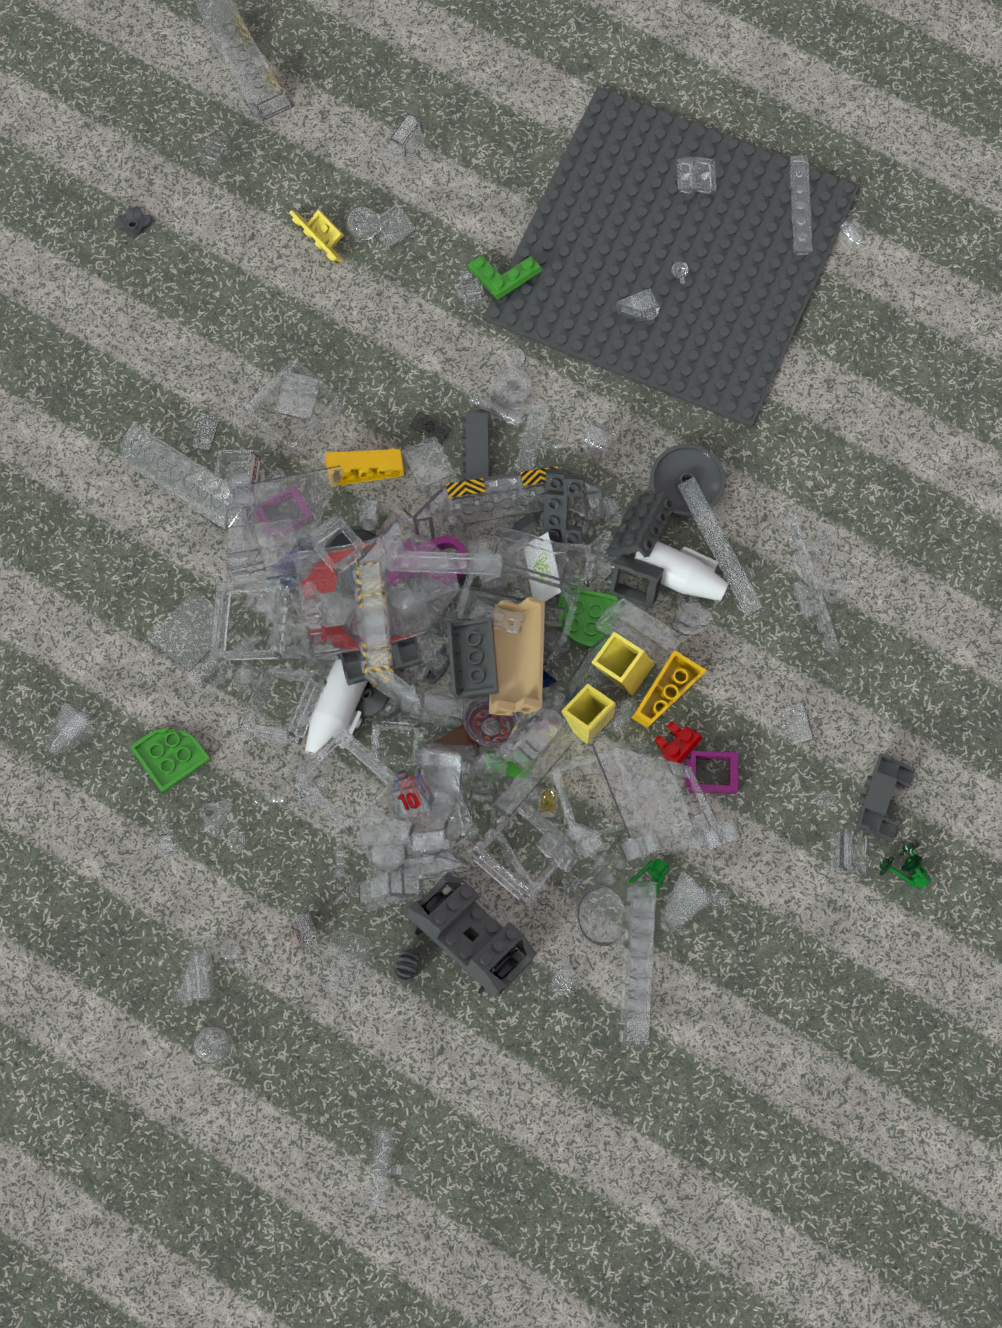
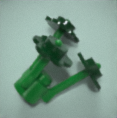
M906 843L902 847L904 851L899 853L900 856L908 852L911 855L902 866L903 871L912 872L910 874L911 879L891 866L894 860L893 856L881 861L879 867L881 869L880 875H884L889 869L907 881L912 887L917 885L919 889L924 888L931 881L927 870L921 864L922 857H919L913 851L920 845L919 843Z

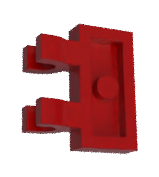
M671 721L666 727L671 731L670 734L676 737L674 741L669 744L663 737L658 735L654 742L663 751V758L678 767L703 738L688 726L682 730Z

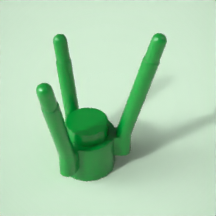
M661 859L650 860L643 869L628 881L629 885L632 884L648 869L650 870V876L654 878L640 907L645 905L657 881L655 893H659L664 878L669 871L668 864Z

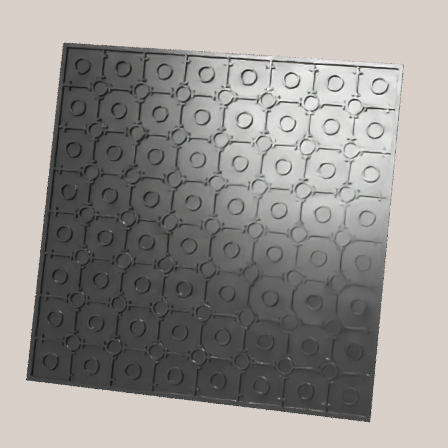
M598 86L506 272L531 256L541 266L542 271L499 300L493 296L483 316V321L752 428L860 185Z

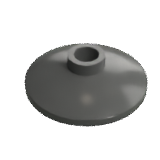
M371 683L367 685L356 707V711L362 712L361 716L364 717L374 716L379 713L387 704L389 698L388 688L384 684L372 686Z

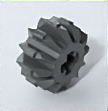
M411 949L401 950L394 972V980L404 984H411L413 982L420 959L419 953Z

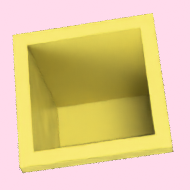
M616 632L612 633L591 662L616 686L631 696L634 695L655 666L644 650Z
M587 683L561 712L574 735L586 744H589L614 718L616 704Z

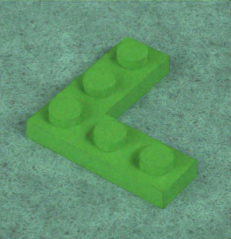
M482 255L467 264L470 271L497 300L542 271L541 266L531 256L503 275H500Z

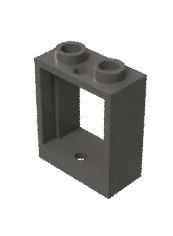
M620 555L617 560L613 561L611 566L613 575L610 576L608 586H610L609 594L651 609L658 598L664 568L626 555ZM621 570L649 579L647 593L618 583Z

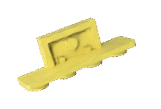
M293 210L289 212L293 217L292 221L298 226H302L304 228L303 232L308 237H313L316 241L315 245L321 250L324 249L327 252L326 256L331 261H338L340 263L343 261L333 248L344 234L322 211L318 210L308 222L298 212Z

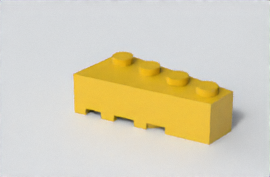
M400 449L325 453L327 474L331 487L404 476Z
M674 650L636 709L632 719L649 728L707 670Z

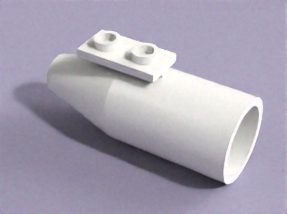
M657 541L649 557H643L639 551L635 555V559L664 568L661 584L681 594L721 601L729 586L728 582L715 573L718 561L685 546L681 552Z
M340 659L335 660L311 714L305 752L319 759H323L334 744L342 749L350 746L354 739L353 731L359 727L362 718H360L362 712L355 711L368 681L348 686Z

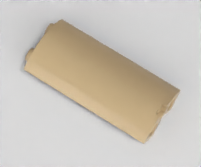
M528 597L520 604L512 603L509 600H502L493 607L499 693L490 694L489 714L514 716V712L529 714L542 708L545 601L538 600L535 597Z

